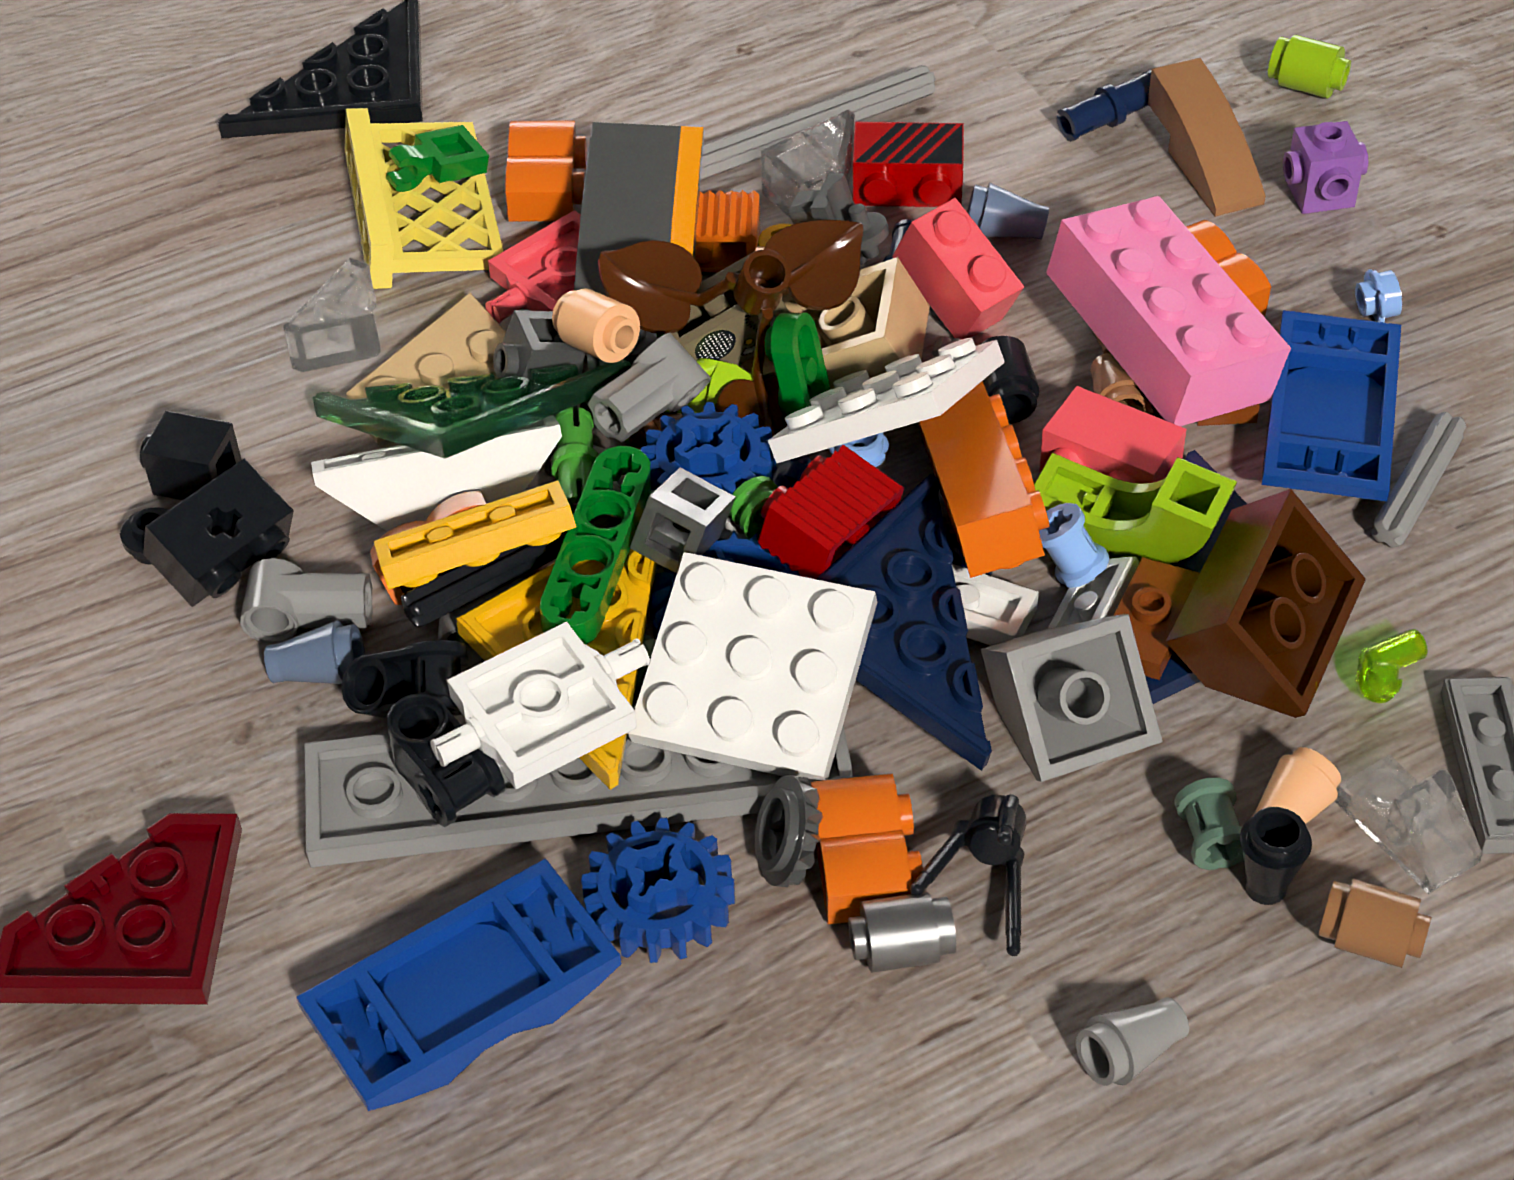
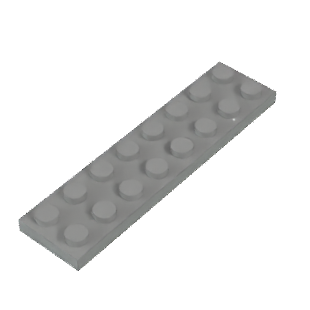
M844 725L828 780L854 777ZM389 733L304 743L306 853L310 868L631 829V822L638 821L643 827L656 826L659 818H667L668 823L673 824L759 813L766 795L783 776L633 743L627 733L619 784L610 790L580 758L518 789L513 787L499 767L504 778L505 791L495 797L488 794L484 795L456 812V821L443 827L431 816L419 795L404 777L398 773L394 764Z

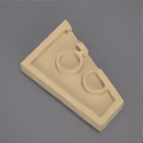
M469 293L346 393L349 410L374 441L380 443L442 414L444 404L463 390L474 389L487 393L504 385L502 379H499L495 374L493 359L495 349L499 343L503 342L506 331L478 300Z

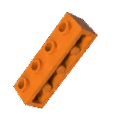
M982 381L941 416L918 422L923 443L934 475L938 478L940 492L970 578L999 569H1012L1026 561L1045 556L1039 530L1050 527L1039 490L1035 491L1027 460L1021 455L1014 428L1008 423L1000 394L989 397Z

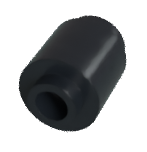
M994 336L980 344L997 340L1005 363L986 377L983 383L989 397L1000 394L1008 423H1017L1025 420L1035 411L1040 393L1039 386L1023 342L1012 336Z

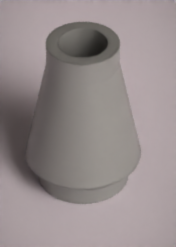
M1168 997L1152 1004L1096 1015L1088 1020L1086 1028L1081 1030L1076 1037L1078 1057L1085 1071L1098 1084L1103 1086L1112 1083L1127 1085L1169 1047L1187 1037L1189 1023L1182 1007L1175 1000Z

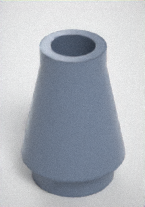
M989 182L988 187L974 185L967 213L986 237H1031L1042 240L1048 219L1049 207L1038 205Z
M334 621L284 642L267 645L264 651L265 668L268 678L272 683L290 681L342 684L347 667L354 659L365 655V648L361 633L356 625L343 626L340 621Z

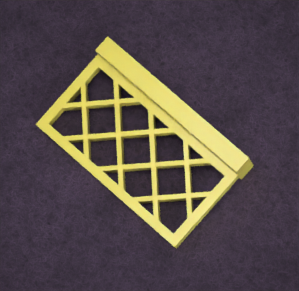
M368 108L346 109L345 157L369 289L392 288L393 273L489 270L488 260L504 252L485 173L468 177L469 180L462 185L453 181L438 183L433 175L430 174L417 187L406 192L396 191L386 179L387 173L398 171L402 168H399L390 158L389 150L391 148L382 143L401 142L405 145L414 146L415 134L464 125L477 140L473 122L371 124ZM431 187L446 195V197L436 203L421 194ZM463 204L478 213L468 220L452 210L458 205ZM408 205L423 214L413 221L401 215L398 211ZM438 221L454 231L444 238L428 228ZM470 238L487 247L488 250H467L459 245ZM412 240H416L431 249L427 252H403L402 248Z

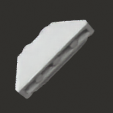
M551 414L499 426L311 462L315 486L388 532L404 523L426 521L430 513L439 504L460 493L481 491L486 502L490 503L524 492L561 439L562 433L560 424L554 415Z

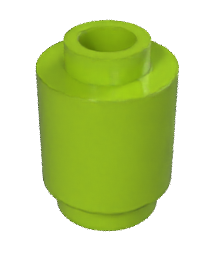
M1296 34L1291 39L1280 36L1275 43L1270 57L1268 77L1278 80L1279 86L1328 99L1334 90L1342 91L1345 87L1350 73L1351 60L1344 58L1345 48L1343 46Z

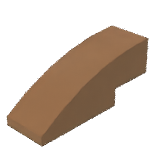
M1201 57L1151 69L1148 105L1170 134L1169 154L1212 214L1219 216L1265 204L1266 195L1245 136L1229 102Z

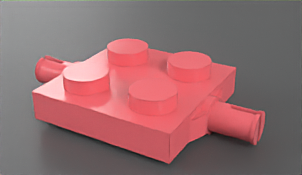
M576 210L488 260L490 278L507 290L485 303L486 310L498 324L511 316L514 310H521L522 308L531 311H553L561 296L574 290L581 214Z

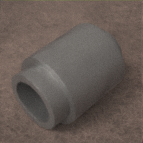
M923 892L920 895L908 894L861 901L860 916L848 918L849 937L854 960L866 959L871 973L939 963L941 955L956 953L955 925L947 896L931 898L929 892Z

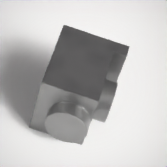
M680 467L649 496L630 549L677 574L684 552L702 556L719 539L736 497Z

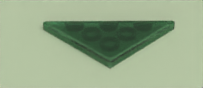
M622 359L615 363H606L582 374L578 373L576 364L530 369L531 380L523 376H508L495 379V376L491 373L447 378L449 389L437 385L413 388L411 383L365 387L367 398L349 400L333 395L329 391L317 393L312 399L316 417L446 459L590 400L594 393L629 370L631 364L629 361Z

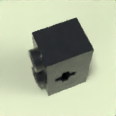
M244 458L146 525L143 555L193 607L209 595L215 599L227 593L239 581L242 575L241 572L256 561L277 557L290 541L289 533L294 510Z

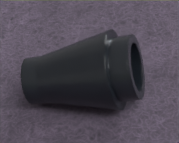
M1268 807L1258 811L1243 825L1240 832V843L1246 874L1245 891L1253 901L1264 905H1273L1282 901L1287 893L1288 886L1308 858L1312 849V838L1305 822L1295 812L1283 807Z

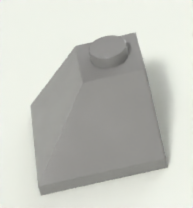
M1129 614L1040 630L981 649L997 712L1037 781L1043 782L1163 742Z

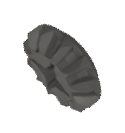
M785 775L780 778L766 795L758 814L755 829V852L765 880L772 886L788 887L789 885H800L806 875V869L811 868L815 863L814 850L816 843L821 841L818 829L823 815L822 812L817 810L820 799L818 791L810 786L809 780L806 777Z

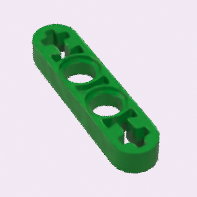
M631 446L608 448L600 453L594 461L573 515L576 528L567 530L541 597L540 616L543 633L567 622L585 645L593 641L599 634L627 559L630 545L651 493V463L648 456L640 449ZM621 475H625L621 485V492L613 490V481H618ZM603 514H611L622 520L620 524L612 528H598L589 523L591 519ZM584 560H596L605 565L602 571L592 575H582L571 569L573 565ZM573 596L580 599L581 611H575L572 618L568 619L566 617L569 615L573 605Z

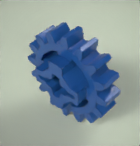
M706 402L703 412L695 413L688 405L681 407L682 418L678 420L663 415L660 418L661 431L648 430L646 432L647 446L641 447V451L648 456L651 463V490H656L680 467L730 494H733L741 484L753 477L766 476L772 479V471L777 470V463L768 443V440L772 438L771 428H759V418L755 413L739 418L738 405L734 404L726 408L724 413L716 412L713 402ZM747 454L748 457L744 462L742 456ZM675 456V461L670 463L672 457Z
M659 818L655 831L646 832L638 821L631 822V837L624 840L612 832L606 836L608 854L591 851L589 854L590 873L582 874L581 877L584 907L610 942L619 937L621 956L629 958L638 947L647 948L650 963H657L662 949L672 948L674 954L681 960L687 958L686 943L694 939L698 944L708 947L712 944L711 925L727 927L729 923L728 905L735 904L734 878H732L731 859L729 855H718L717 838L713 835L697 842L695 824L688 822L676 833L669 830L667 818ZM698 875L702 879L705 886L699 884ZM613 893L619 894L620 905L627 907L626 910L618 905L613 898Z

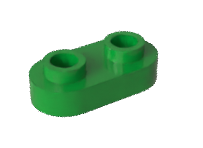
M808 313L779 314L773 326H770L766 332L765 351L768 359L774 363L779 384L778 403L780 410L788 416L793 412L811 406L809 400L816 395L830 390V384L817 328L811 315Z

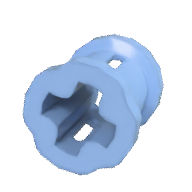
M1065 503L1050 508L1046 511L1050 527L1039 530L1043 548L1047 550L1056 565L1055 577L1060 584H1064L1068 588L1080 587L1091 582L1106 569L1109 563L1108 552L1103 546L1093 542L1084 527L1085 515L1077 504Z

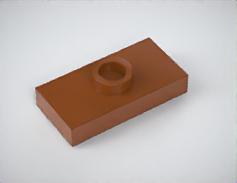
M1142 557L1113 616L1129 614L1145 676L1160 680L1173 653V649L1166 643V640L1200 573Z

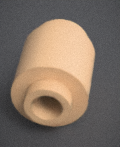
M591 289L573 290L565 293L557 301L553 310V326L561 340L567 345L604 362L615 363L624 359L637 343L640 321L636 311L624 303Z

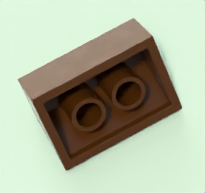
M1288 489L1231 510L1166 643L1205 687L1294 718L1305 716L1366 578L1294 491Z

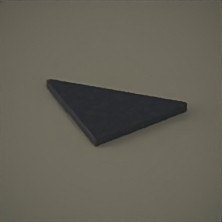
M404 0L388 12L382 8L355 26V34L338 46L333 42L302 62L303 70L285 82L280 77L249 98L251 105L238 114L227 113L219 118L218 125L221 138L341 129L346 126V109L368 108L371 124L422 122L420 1Z

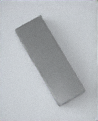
M1511 677L1444 679L1441 697L1481 854L1514 853V686Z

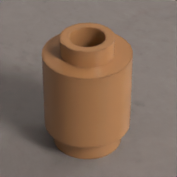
M1353 879L1352 885L1333 881L1318 935L1335 940L1334 948L1402 968L1406 954L1421 958L1432 917L1418 913L1421 898Z

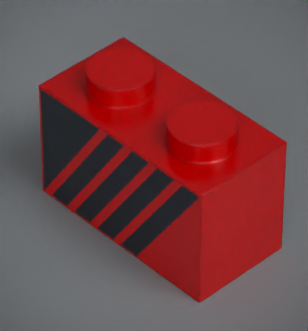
M855 122L853 151L854 204H863L864 206L939 207L956 198L962 205L964 123Z

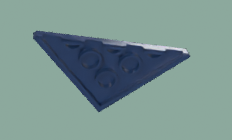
M930 473L827 568L817 580L870 590L876 593L877 605L856 681L982 771L988 764L992 749L990 741L986 739L981 715L983 704L975 663L972 664L966 639L968 628L960 589L956 587L952 568L954 557L946 518L942 516L938 497L939 482L938 478Z

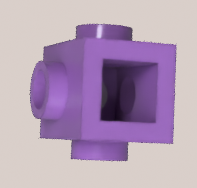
M1347 121L1324 122L1318 125L1294 128L1290 151L1285 152L1283 156V173L1301 213L1307 214L1355 207L1361 175H1365L1368 170V153L1365 144L1357 141Z

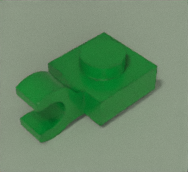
M464 125L415 134L414 146L398 145L389 150L390 158L402 169L387 173L386 179L398 192L414 189L430 174L433 175L438 183L457 181L462 178L487 173L489 154Z

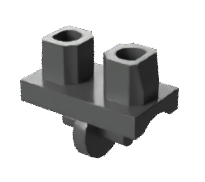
M844 173L828 174L820 190L798 192L789 208L793 225L816 220H844L862 223L864 231L861 243L860 265L868 261V259L878 256V245L889 234V227L884 215L877 212H866L863 204H854Z

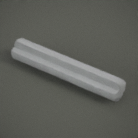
M1441 412L1434 417L1389 494L1387 502L1385 501L1374 520L1375 527L1372 530V536L1377 542H1385L1391 548L1398 547L1405 542L1464 438L1463 432L1467 426L1461 416L1452 417L1448 412Z

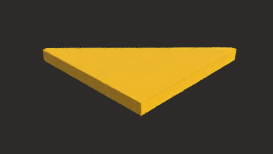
M632 549L629 550L601 630L597 637L588 643L587 646L604 656L632 642L636 638L640 640L641 645L643 644L656 562ZM584 560L573 565L571 569L582 575H592L602 571L605 565L596 560ZM555 563L456 618L458 634L484 661L543 633L541 628L540 602ZM573 596V605L569 615L566 617L568 619L572 618L575 611H581L580 599ZM638 669L616 680L618 689L631 706L633 704ZM627 733L579 757L610 790L619 784Z

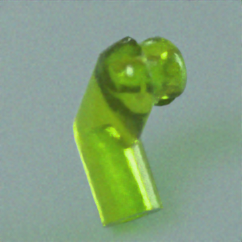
M1409 629L1367 646L1361 651L1358 657L1355 683L1364 698L1379 704L1386 703L1400 691L1403 679L1398 680L1399 669L1427 657V644L1422 634L1416 629Z

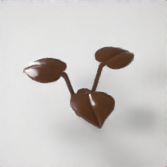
M816 220L785 227L771 236L764 250L755 251L747 257L740 274L728 272L723 281L700 294H696L702 282V273L698 262L682 246L666 241H644L618 250L603 251L598 259L599 274L606 295L632 307L639 317L640 329L658 334L674 333L683 329L690 317V305L704 306L726 291L733 290L737 304L748 314L758 315L759 318L751 372L753 381L741 379L729 383L722 390L715 404V411L724 413L731 404L738 405L739 418L752 413L757 414L759 428L770 427L773 437L787 427L785 421L787 415L781 412L778 403L779 384L777 375L768 377L765 380L763 377L766 353L765 336L773 318V311L778 307L787 288L793 300L807 309L830 310L845 303L851 297L859 280L861 243L864 229L862 223L844 220Z

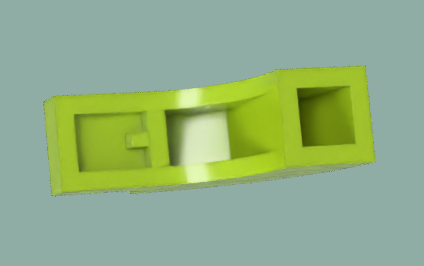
M1052 453L1034 486L1035 491L1039 490L1046 511L1060 504H1077L1085 515V529L1094 543L1106 549L1109 559L1136 556L1139 562L1144 557L1169 564L1192 556L1206 544L1235 489L1237 481L1177 457L1167 477L1163 480L1153 483H1131L1107 476Z

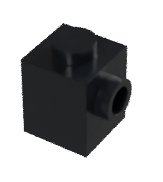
M165 411L154 431L146 435L140 449V463L146 470L153 495L178 500L186 499L242 460L232 423Z

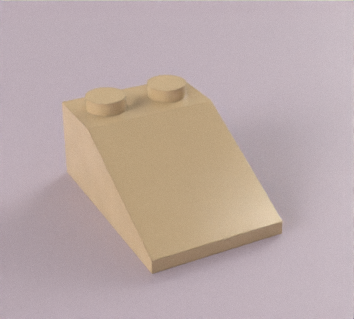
M898 257L861 269L854 292L839 307L830 310H812L797 304L790 293L782 297L790 313H808L813 318L818 332L830 390L835 388L833 383L836 380L849 374L867 370L869 377L872 378L887 373L885 366L901 358L919 354L920 359H922L930 306ZM766 353L763 366L764 380L776 375L774 363L768 359ZM753 357L738 366L752 374Z

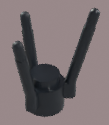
M1009 794L1006 796L990 795L982 798L976 803L970 820H959L954 824L951 836L910 886L911 894H922L962 846H968L973 856L984 864H1003L1006 868V951L1012 957L1017 956L1021 951V867L1025 856L1020 846L1026 828V814L1019 804L1018 797Z

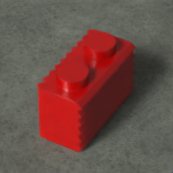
M842 444L838 452L835 450L831 457L825 458L822 455L815 457L802 473L800 480H797L792 488L782 485L772 492L761 510V517L765 521L758 540L761 549H768L771 556H778L781 564L788 563L791 571H798L802 577L817 579L900 502L904 487Z

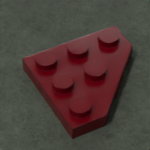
M169 813L146 829L149 838L117 859L111 853L65 884L64 887L67 894L35 916L26 911L4 926L0 938V1003L208 1005L242 833L238 814Z

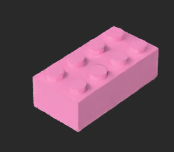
M1160 196L1061 220L1046 274L1130 378L1134 380V383L1165 421L1178 426H1184L1271 400L1291 347Z

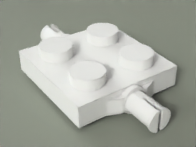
M567 622L554 627L447 680L450 697L465 717L466 724L437 739L430 740L436 759L440 761V765L445 767L447 764L480 749L484 754L496 761L513 787L518 789L637 728L635 710L618 689L616 680L643 666L649 665L650 659L647 650L643 644L641 645L640 640L636 638L632 642L603 656L598 651L585 645Z

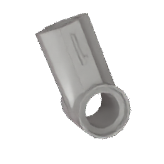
M667 333L647 347L637 357L629 370L593 394L588 402L593 415V423L606 438L612 437L623 442L666 410L671 414L681 410V407L689 404L701 393L710 382L711 377L671 333Z
M271 558L261 560L255 563L249 572L240 625L243 631L251 638L273 644L293 638L298 628H319L334 621H340L343 626L354 624L358 628H367V626H371L373 614V587L370 573H303L302 569L297 565L284 559Z

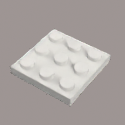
M965 338L938 350L939 357L925 362L921 361L919 354H914L886 365L887 373L870 378L867 370H862L836 380L833 383L834 389L816 395L809 400L811 406L786 416L787 427L768 440L776 463L941 416L1005 363L997 340L975 346L973 338Z
M684 552L651 655L650 664L648 665L635 706L637 728L628 732L631 742L779 776L793 775L806 777L810 783L828 780L876 609V593L870 590Z

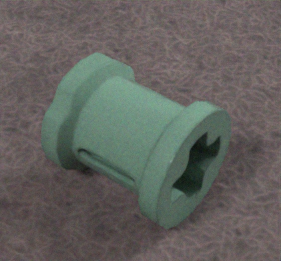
M1219 777L1197 780L1185 786L1177 793L1174 800L1177 814L1182 820L1188 822L1194 840L1191 850L1193 862L1199 868L1206 870L1228 868L1243 861L1240 843L1242 827L1239 824L1233 807L1237 800L1236 792L1231 782Z

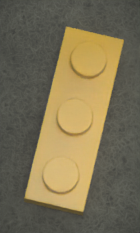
M557 480L375 540L374 545L387 587L390 590L402 585L405 587L424 585L435 579L439 573L462 565L476 567L488 564L498 558L501 552L525 544L530 546L548 544L558 539L562 532L576 528L570 504Z

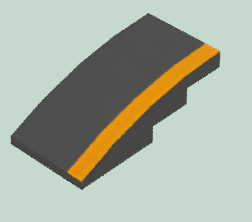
M592 122L581 208L574 290L591 289L607 296L601 282L598 259L603 251L618 250L639 242L655 240L671 242L682 246L695 258L703 153V127Z

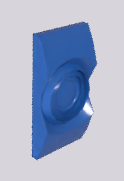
M1283 310L1279 334L1291 347V350L1271 398L1264 451L1262 485L1387 502L1390 492L1401 325Z
M545 858L296 996L300 1009L366 1109L371 1111L397 1104L446 1086L486 1049L510 1035L553 1024L621 965V956Z

